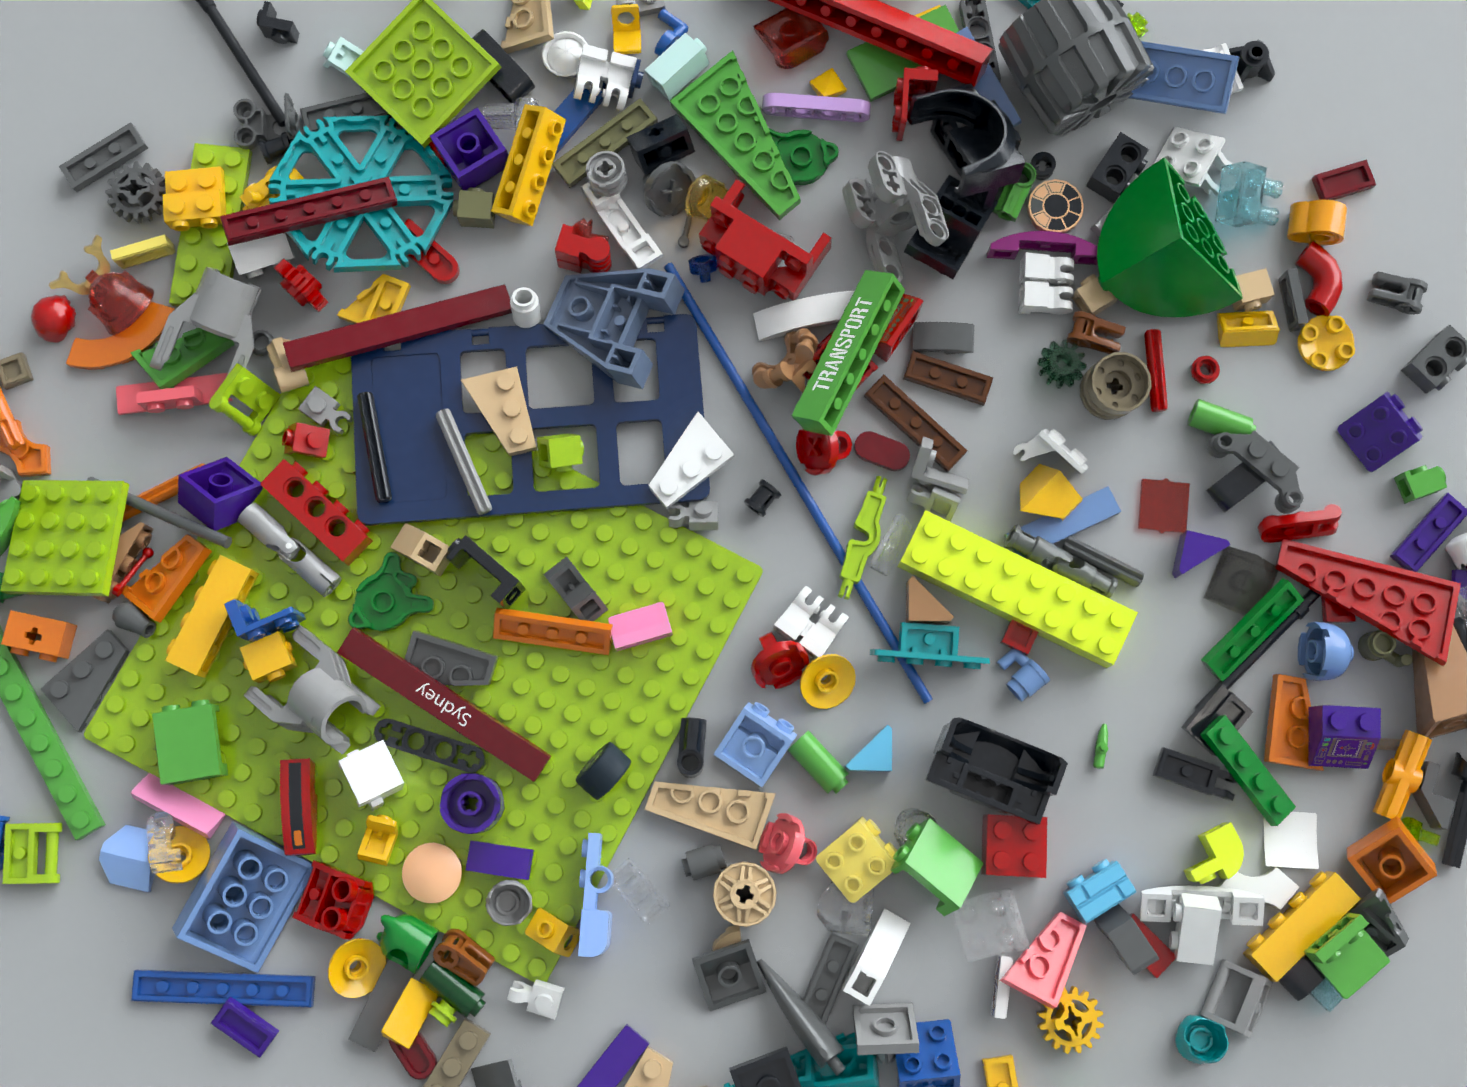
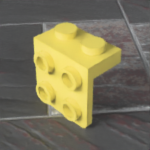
M863 816L816 857L820 867L851 903L857 902L892 873L891 868L895 862L893 856L897 851L890 842L885 844L880 838L879 834L881 831L871 819L866 821Z

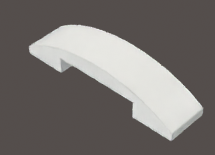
M589 182L581 186L614 240L637 269H644L663 257L662 252L650 235L645 233L621 199L620 193L606 197L596 194L591 189Z
M854 291L806 297L753 313L759 342L783 337L788 332L797 331L798 329L839 322Z
M1191 885L1158 887L1141 891L1140 921L1171 922L1174 904H1179L1181 893L1218 897L1222 909L1221 919H1230L1232 925L1263 926L1264 895L1224 887Z

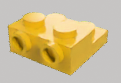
M221 166L165 172L166 194H162L164 222L170 229L187 231L190 227L198 226L212 229L222 224L220 216L227 214L224 170Z

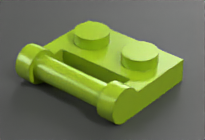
M236 363L210 399L209 407L217 413L222 412L242 426L243 431L249 436H255L261 429V422L281 395L246 368ZM231 395L253 410L248 417L228 403Z
M63 823L5 824L2 884L60 883V874H57L59 832H62ZM39 832H46L45 874H37Z

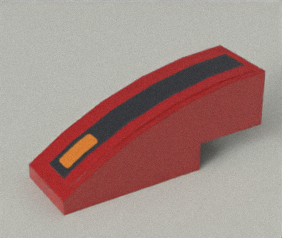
M310 758L280 760L281 822L286 856L316 854L318 795L315 794L316 764Z

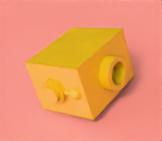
M279 631L239 648L244 658V668L249 671L251 679L257 683L266 680L269 683L284 678L286 671L298 667L292 654V644Z

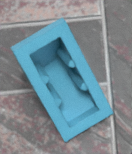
M889 725L885 726L844 766L847 771H892V728Z

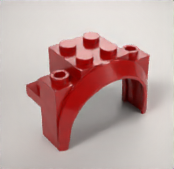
M736 179L723 199L716 196L710 204L711 217L699 233L701 247L707 253L713 256L716 255L717 267L722 275L729 279L736 278L743 283L742 286L753 294L759 292L765 296L768 291H773L784 300L787 297L792 301L796 300L824 257L830 251L832 237L823 232L809 253L738 210L745 196L742 193L745 184ZM784 260L786 266L778 267L781 261Z

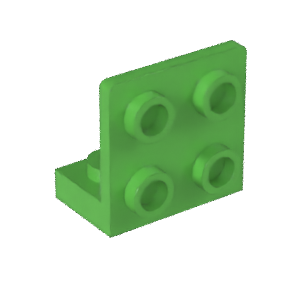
M1347 913L1303 951L1344 999L1351 997L1390 962L1386 954L1364 930L1369 923L1361 914Z

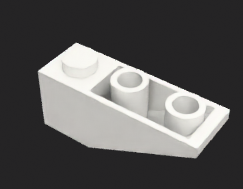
M884 908L841 989L870 1006L888 973L911 923Z

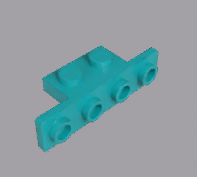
M900 622L898 651L870 649V655L877 656L878 662L895 663V657L906 658V664L924 665V659L935 660V666L952 667V662H963V668L981 669V664H990V658L958 656L960 627Z

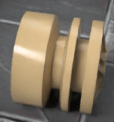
M742 861L731 864L720 873L714 885L713 898L716 909L725 920L733 925L748 927L759 924L769 916L775 906L777 892L774 880L764 868L756 863ZM747 885L750 887L749 891L753 894V898H747L744 903L739 901L740 895L736 894L737 889H743Z

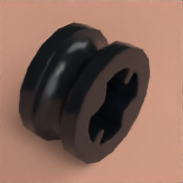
M1048 152L1036 153L1030 164L1036 170V179L1046 180L1054 172L1056 160ZM1040 161L1046 162L1045 166L1049 165L1045 171H1040V166L1036 167Z

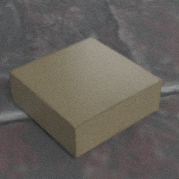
M22 352L0 360V380L3 388L6 390L34 380L26 355Z

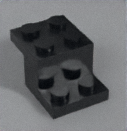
M948 175L936 194L949 231L948 239L940 246H933L919 234L917 229L908 242L904 253L937 270L940 274L954 279L998 201L994 200L991 208L982 210L973 195L958 198L954 191L955 187L959 186L960 180Z

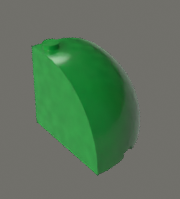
M1165 158L1157 161L1142 172L1124 190L1111 208L1102 227L1097 246V261L1100 274L1098 282L1104 291H1110L1125 305L1149 315L1173 318L1197 316L1217 311L1243 299L1233 268L1229 269L1223 257L1227 255V252L1203 207L1195 195L1191 198L1189 197L1188 192L1183 186L1185 181Z

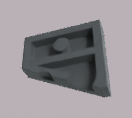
M1377 888L1361 898L1347 912L1361 914L1369 923L1364 930L1387 957L1406 947L1409 937L1381 888Z

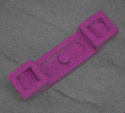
M1027 231L1012 234L991 243L987 251V258L1015 260L1019 249L1071 253L1074 264L1098 265L1096 245L1070 234L1053 231Z

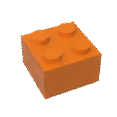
M1398 816L1347 847L1348 861L1372 891L1377 888L1383 890L1390 904L1437 876L1435 863Z

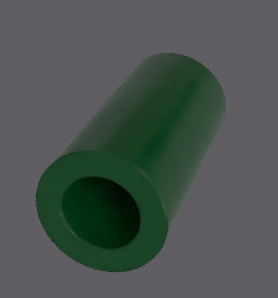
M435 960L419 980L465 1018L470 1014L475 1017L486 1004L482 999L485 996L483 991L448 969L439 966Z

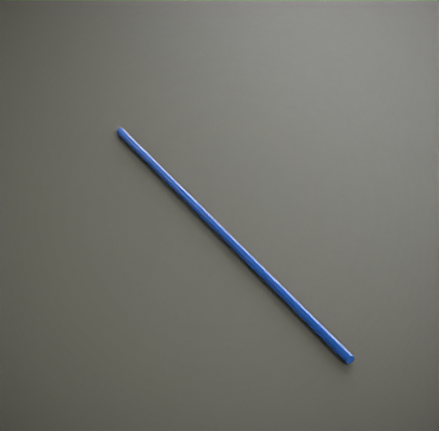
M668 263L664 266L665 271L675 274L685 290L682 296L683 301L695 318L696 323L840 564L843 566L845 557L843 547L673 263ZM860 579L859 583L853 586L890 648L898 651V639L862 579ZM896 657L923 703L926 704L933 700L914 666L906 664V658Z

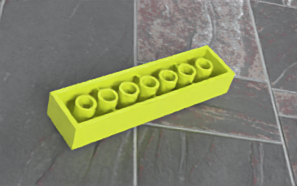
M926 510L897 566L1008 621L1014 620L1039 632V636L1105 668L1115 664L1138 612Z

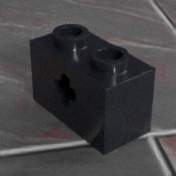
M677 114L626 137L634 160L645 175L653 172L661 164L670 161L675 162L695 152L688 129Z

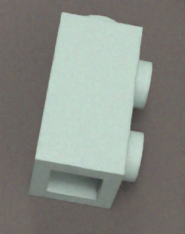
M684 33L645 69L651 84L670 101L710 64L705 54L707 48L698 38L693 40Z

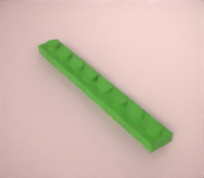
M0 626V698L75 840H81L106 824L16 654L10 653L11 647L1 645L4 632Z

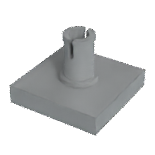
M913 1003L871 1004L870 1006L867 1004L853 1005L857 1055H875L878 1062L885 1064V1054H887V1063L889 1064L895 1060V1054L919 1053V1039Z

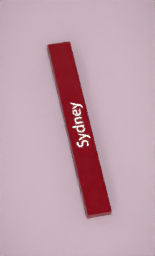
M356 627L351 629L337 651L339 655L533 782L537 780L550 760V754Z

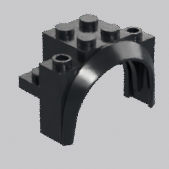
M971 83L912 96L907 120L910 125L933 120L930 132L961 177L958 187H955L954 191L958 198L973 195L982 210L988 209L993 206L999 187L1019 182L1025 165L1023 155L1018 152L1021 138L1018 131L1014 129L1009 117L997 105L995 100L990 101L981 96ZM956 122L962 123L967 126L958 128Z
M957 717L943 726L933 752L935 755L925 780L949 789V792L1000 813L1012 814L1040 825L1050 796L1057 795L1068 763L1063 758L972 721Z

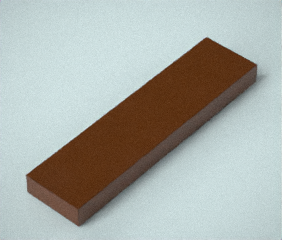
M884 374L864 394V397L917 446L920 447L923 437L933 439L932 450L937 451L934 461L946 472H949L967 453L968 450Z

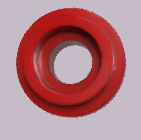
M1200 356L1191 365V375L1198 383L1210 384L1219 376L1220 366L1210 356ZM1200 367H1206L1209 370V374H1202Z

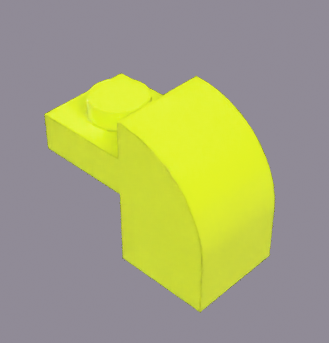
M1223 822L1198 835L1209 857L1183 870L1188 881H1199L1200 884L1207 883L1216 878V871L1220 879H1230L1242 865L1244 850L1232 823Z

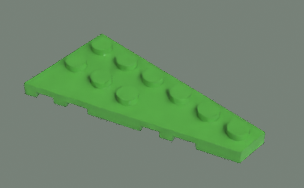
M732 50L670 100V104L761 202L781 220L801 203V199Z

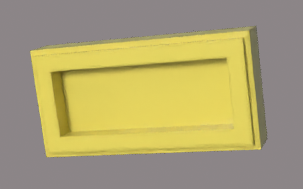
M164 234L110 250L112 260L119 267L125 269L172 255L176 251L174 244Z

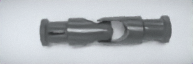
M1018 524L1011 529L1005 540L1004 547H1012L1025 554L1026 559L1109 599L1117 587V579H1110L1097 572L1096 567L1072 556L1067 551L1039 536L1033 537L1021 530V526ZM1047 557H1055V559L1051 562Z

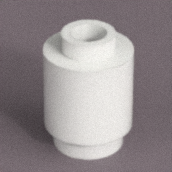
M518 288L510 298L513 321L519 327L531 328L537 325L541 319L539 299L537 294L530 288Z

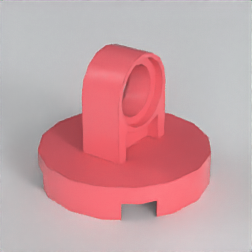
M787 813L776 815L778 819L774 823L768 822L760 838L758 850L760 853H763L764 860L760 861L761 866L767 871L784 874L791 870L796 863L800 865L811 864L817 856V846L814 841L805 838L801 820ZM804 843H806L807 852L804 857L799 858L802 853Z

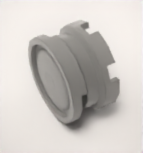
M601 151L590 157L586 164V173L591 189L596 194L606 197L617 195L623 191L628 180L623 159L612 151Z

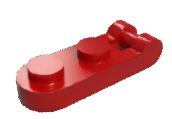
M408 218L404 222L413 236L419 237L424 233L411 219ZM435 240L425 256L420 250L421 259L419 261L414 255H407L441 284H450L459 276L460 269L457 261Z
M1329 504L1325 506L1324 510L1300 511L1294 514L1279 516L1270 515L1259 523L1258 532L1261 540L1267 543L1282 542L1283 539L1297 540L1333 535L1337 531L1342 510L1338 505Z

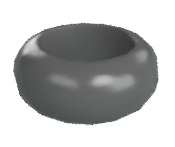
M258 330L253 333L254 346L256 339L261 336L268 338V345L274 339L268 331ZM254 347L252 353L265 356L268 354L267 347L262 350Z

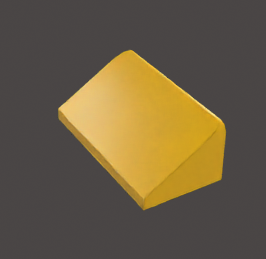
M1274 311L1217 313L1220 347L1276 344L1280 329Z
M411 978L381 1031L382 1036L410 1049L429 1015L428 1012L433 1007L431 1003L433 1001L436 1002L438 995L418 980Z

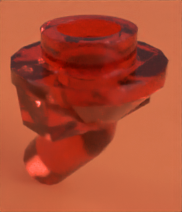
M582 218L572 226L574 227L575 235L589 239L595 236L603 237L609 242V236L592 233V219L587 222Z

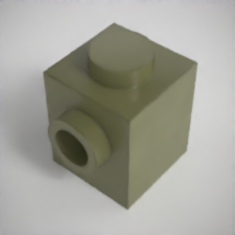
M468 188L467 191L459 190V199L454 200L453 215L457 217L461 227L494 229L496 214L491 212L495 200L493 192H484L480 188Z

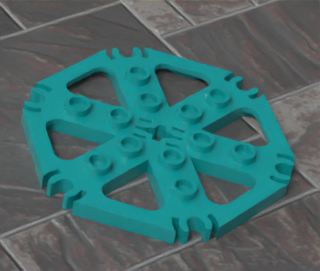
M389 115L323 117V122L320 119L316 120V127L318 128L316 132H312L307 126H304L305 137L299 130L269 179V194L280 195L277 198H269V203L274 204L389 177L402 153L406 150H413L429 168L431 175L389 177L397 198L398 206L394 207L429 206L435 213L425 232L419 237L413 236L392 207L327 222L315 241L308 240L300 229L287 232L307 260L312 255V263L314 265L318 263L319 259L326 258L328 259L325 264L326 270L330 271L333 268L334 273L402 270L401 265L405 268L409 266L406 255L412 254L418 261L421 259L420 250L424 256L426 255L453 206L454 193L445 192L443 189L452 188L451 174L429 145L424 148L404 128L396 129L397 121L394 118H391L389 121ZM373 132L377 135L360 165L338 137L341 133ZM312 153L331 176V179L290 180L289 175L301 155ZM363 221H365L386 249L387 253L383 258L354 260L346 255V251Z

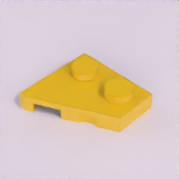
M382 274L373 282L370 288L364 289L356 296L357 299L345 310L342 308L337 316L342 320L355 324L400 312L411 285L405 281Z

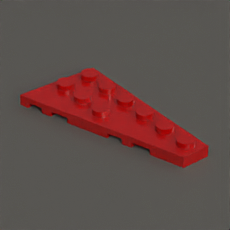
M1287 539L1282 540L1275 569L1441 666L1446 664L1461 583Z

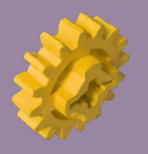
M1071 986L1069 993H1067L1064 987L1058 1003L1059 1009L1055 1016H1051L1054 1008L1051 1009L1042 1004L1045 1007L1044 1012H1037V1016L1043 1018V1022L1039 1023L1037 1027L1047 1031L1042 1038L1045 1041L1053 1039L1051 1047L1057 1050L1062 1045L1063 1052L1069 1054L1071 1047H1073L1075 1052L1079 1054L1082 1051L1081 1045L1083 1044L1090 1049L1092 1048V1043L1090 1042L1092 1037L1100 1039L1099 1034L1095 1031L1096 1028L1104 1027L1103 1023L1097 1021V1017L1102 1016L1103 1011L1094 1009L1098 1001L1094 998L1087 1000L1089 992L1083 990L1078 995L1077 987ZM1072 999L1080 1001L1086 1009H1076ZM1068 1013L1076 1016V1019L1072 1021V1026L1064 1023V1020L1068 1019ZM1089 1023L1086 1032L1082 1035L1081 1031L1085 1024ZM1063 1029L1069 1040L1060 1038L1054 1030Z

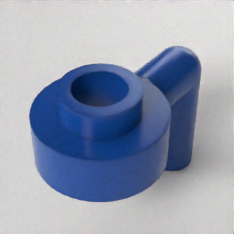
M665 9L660 11L658 18L674 30H667L659 39L654 51L658 56L665 52L684 33L688 32L687 24Z

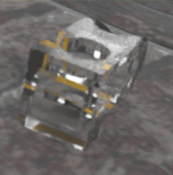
M163 811L152 814L147 820L149 864L152 874L183 870L180 848L173 849L172 841L176 834L173 817Z

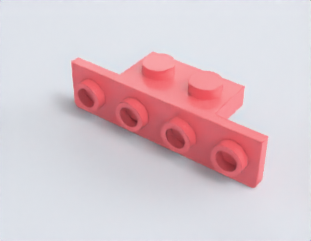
M228 373L188 377L173 388L159 389L154 382L117 386L118 414L161 413L166 409L177 408L184 410L198 405L209 404L210 399L226 379Z

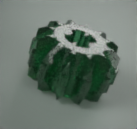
M1063 340L1060 346L1057 342L1053 341L1049 345L1050 349L1043 348L1041 351L1043 357L1038 359L1037 364L1043 368L1039 371V376L1048 375L1046 384L1050 385L1054 380L1056 381L1057 389H1061L1064 383L1068 387H1072L1074 380L1080 381L1083 377L1081 371L1087 368V364L1081 361L1085 357V353L1075 352L1078 348L1077 344H1073L1069 348L1067 340ZM1061 360L1066 363L1063 368L1057 365Z

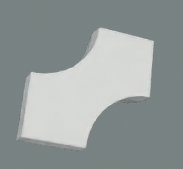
M1273 867L1265 874L1255 877L1245 876L1237 872L1230 879H1223L1217 886L1264 895L1265 903L1279 910L1284 907L1299 889V886L1277 867Z

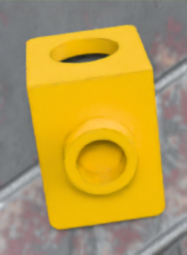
M637 4L613 5L611 7L614 52L620 54L641 53L639 6ZM623 12H629L633 15L634 19L632 22L624 24L618 20V16Z
M538 908L526 928L525 934L553 953L570 957L579 941L580 929L567 925L546 910ZM573 935L569 945L564 948L566 940Z

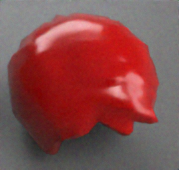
M65 295L41 298L33 306L31 312L32 325L38 336L45 341L59 343L64 340L68 331L75 327L76 312L70 306L71 302Z

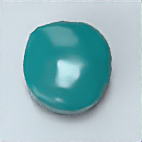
M1189 1015L1183 1019L1175 1037L1176 1047L1180 1055L1196 1064L1219 1062L1225 1056L1229 1045L1223 1025L1196 1015Z

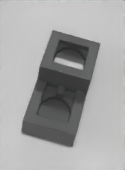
M914 322L913 351L918 353L943 351L945 354L974 353L975 325L958 322Z

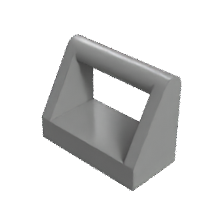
M1223 959L1200 1015L1251 1038L1273 982L1264 976ZM1232 970L1252 979L1235 1024L1214 1015Z

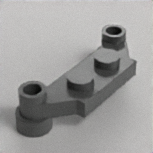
M1255 430L1250 434L1219 433L1208 441L1207 450L1211 456L1223 458L1228 454H1234L1274 487L1279 493L1274 501L1275 507L1279 512L1290 514L1300 507L1304 499L1296 474L1300 467ZM1220 440L1223 441L1226 446H1223Z

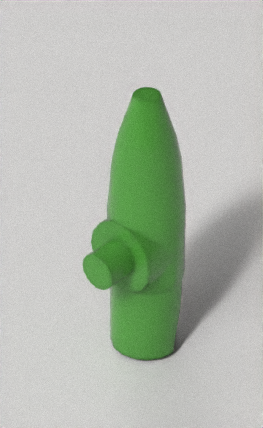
M1102 724L1097 736L1093 763L1094 768L1097 769L1104 768L1105 757L1108 751L1107 724Z

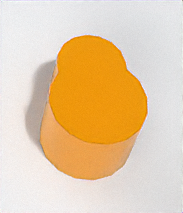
M1314 200L1291 204L1287 238L1293 242L1308 244L1313 240L1320 246L1341 243L1344 240L1346 205L1334 200Z

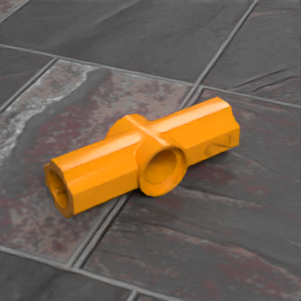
M1405 729L1394 758L1388 760L1383 769L1382 781L1384 784L1373 812L1390 819L1396 816L1401 819L1411 793L1416 792L1422 782L1423 770L1421 767L1432 739Z

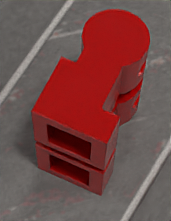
M566 224L562 225L555 247L559 268L581 273L582 268L589 270L591 273L609 272L611 270L610 245L605 238L595 236L589 239L575 235L574 227Z

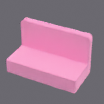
M663 602L608 618L609 624H613L612 639L617 652L673 635Z

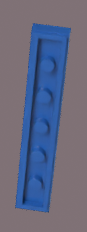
M134 970L131 1001L225 1004L231 996L242 1005L311 1008L314 1005L316 976Z

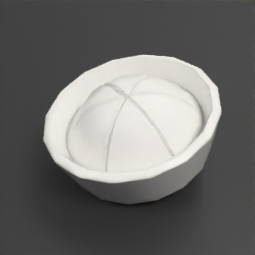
M563 31L555 33L554 39L547 41L543 46V63L550 72L559 77L577 76L583 45L588 44L583 37L574 32Z

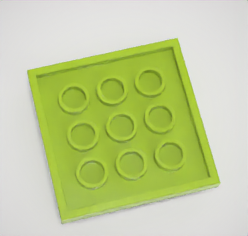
M412 0L345 72L425 148L432 141L430 135L444 128L502 67L432 0Z
M23 480L19 497L21 505L13 526L0 591L6 594L109 596L129 484L124 481Z

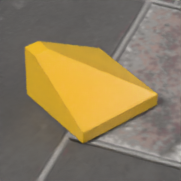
M833 68L809 81L817 96L838 97L847 92V88Z

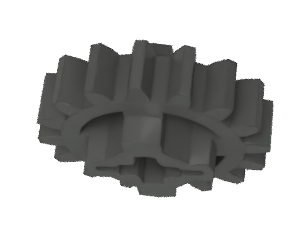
M137 161L134 162L133 168L123 164L124 171L120 173L115 170L114 174L117 178L115 180L108 179L107 181L112 186V189L105 190V193L111 198L107 203L112 209L114 208L113 211L117 216H123L129 223L134 218L138 224H141L143 217H146L150 222L153 221L152 214L154 212L158 215L162 214L159 207L160 205L163 206L162 194H166L165 178L161 177V172L157 168L153 169L149 163H145L143 168ZM145 177L151 179L154 185L146 182ZM124 200L126 203H129L131 208L124 206L122 201Z

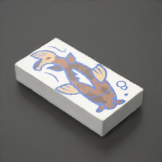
M997 954L990 1012L991 1016L1000 1019L1007 1018L1010 986L999 980L1013 965L1012 957Z

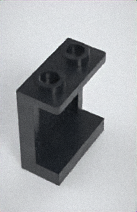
M466 535L462 540L460 538L456 539L448 548L449 554L446 558L457 569H461L472 558L501 582L498 588L491 594V597L504 609H509L526 590L517 578Z

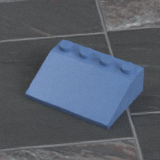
M232 821L172 927L176 937L258 973L307 886L313 870L312 862L299 855L286 856L283 846Z

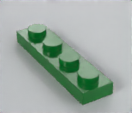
M1282 578L1201 661L1218 680L1223 682L1304 601L1303 597L1289 580Z
M1226 715L1218 716L1200 734L1270 826H1278L1296 808Z

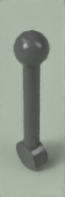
M695 192L690 202L683 235L678 240L681 248H686L689 245L688 234L695 203L700 198L697 192Z

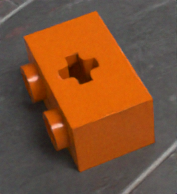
M10 610L1 645L11 647L10 653L28 657L30 651L40 653L38 659L56 663L58 657L69 659L77 625ZM36 635H42L41 641L35 640Z

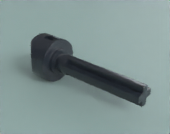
M1456 752L1451 774L1458 776L1459 780L1463 781L1460 785L1442 864L1460 868L1467 842V762L1461 757L1460 753Z

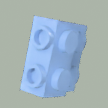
M748 702L713 755L760 787H763L797 734L793 732L794 727L784 719L776 721L768 715L769 709L761 703L755 702L753 705Z

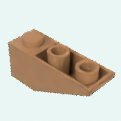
M140 522L120 535L109 596H93L94 598L109 604L111 600L117 597L112 594V590L136 564V558L140 551L149 545L152 539V527Z

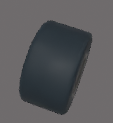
M608 742L582 768L576 777V782L595 800H598L608 793L629 768L631 760L613 743Z

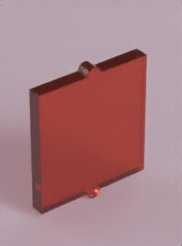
M1167 478L1163 480L1142 479L1138 529L1157 530L1160 534H1163L1165 531L1184 533L1187 530L1190 483L1171 482Z

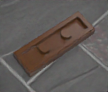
M912 351L903 380L984 406L994 377Z

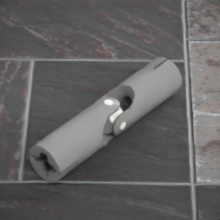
M256 502L250 504L242 511L238 522L266 547L276 551L283 562L323 597L331 594L340 584L342 578L298 539L288 537L285 528ZM300 548L306 553L301 561H290L297 557Z

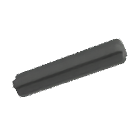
M1071 536L1065 540L1062 549L1072 556L1134 587H1138L1144 578L1143 572Z

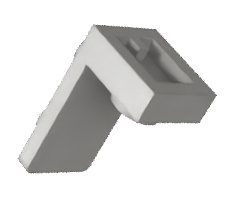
M923 437L913 465L911 477L923 485L935 484L953 494H959L960 492L966 494L969 479L933 468L937 451L932 450L934 440Z

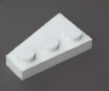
M697 412L648 485L649 489L667 510L733 459L734 454L703 416Z

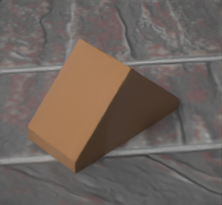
M914 576L907 581L906 623L947 625L954 618Z

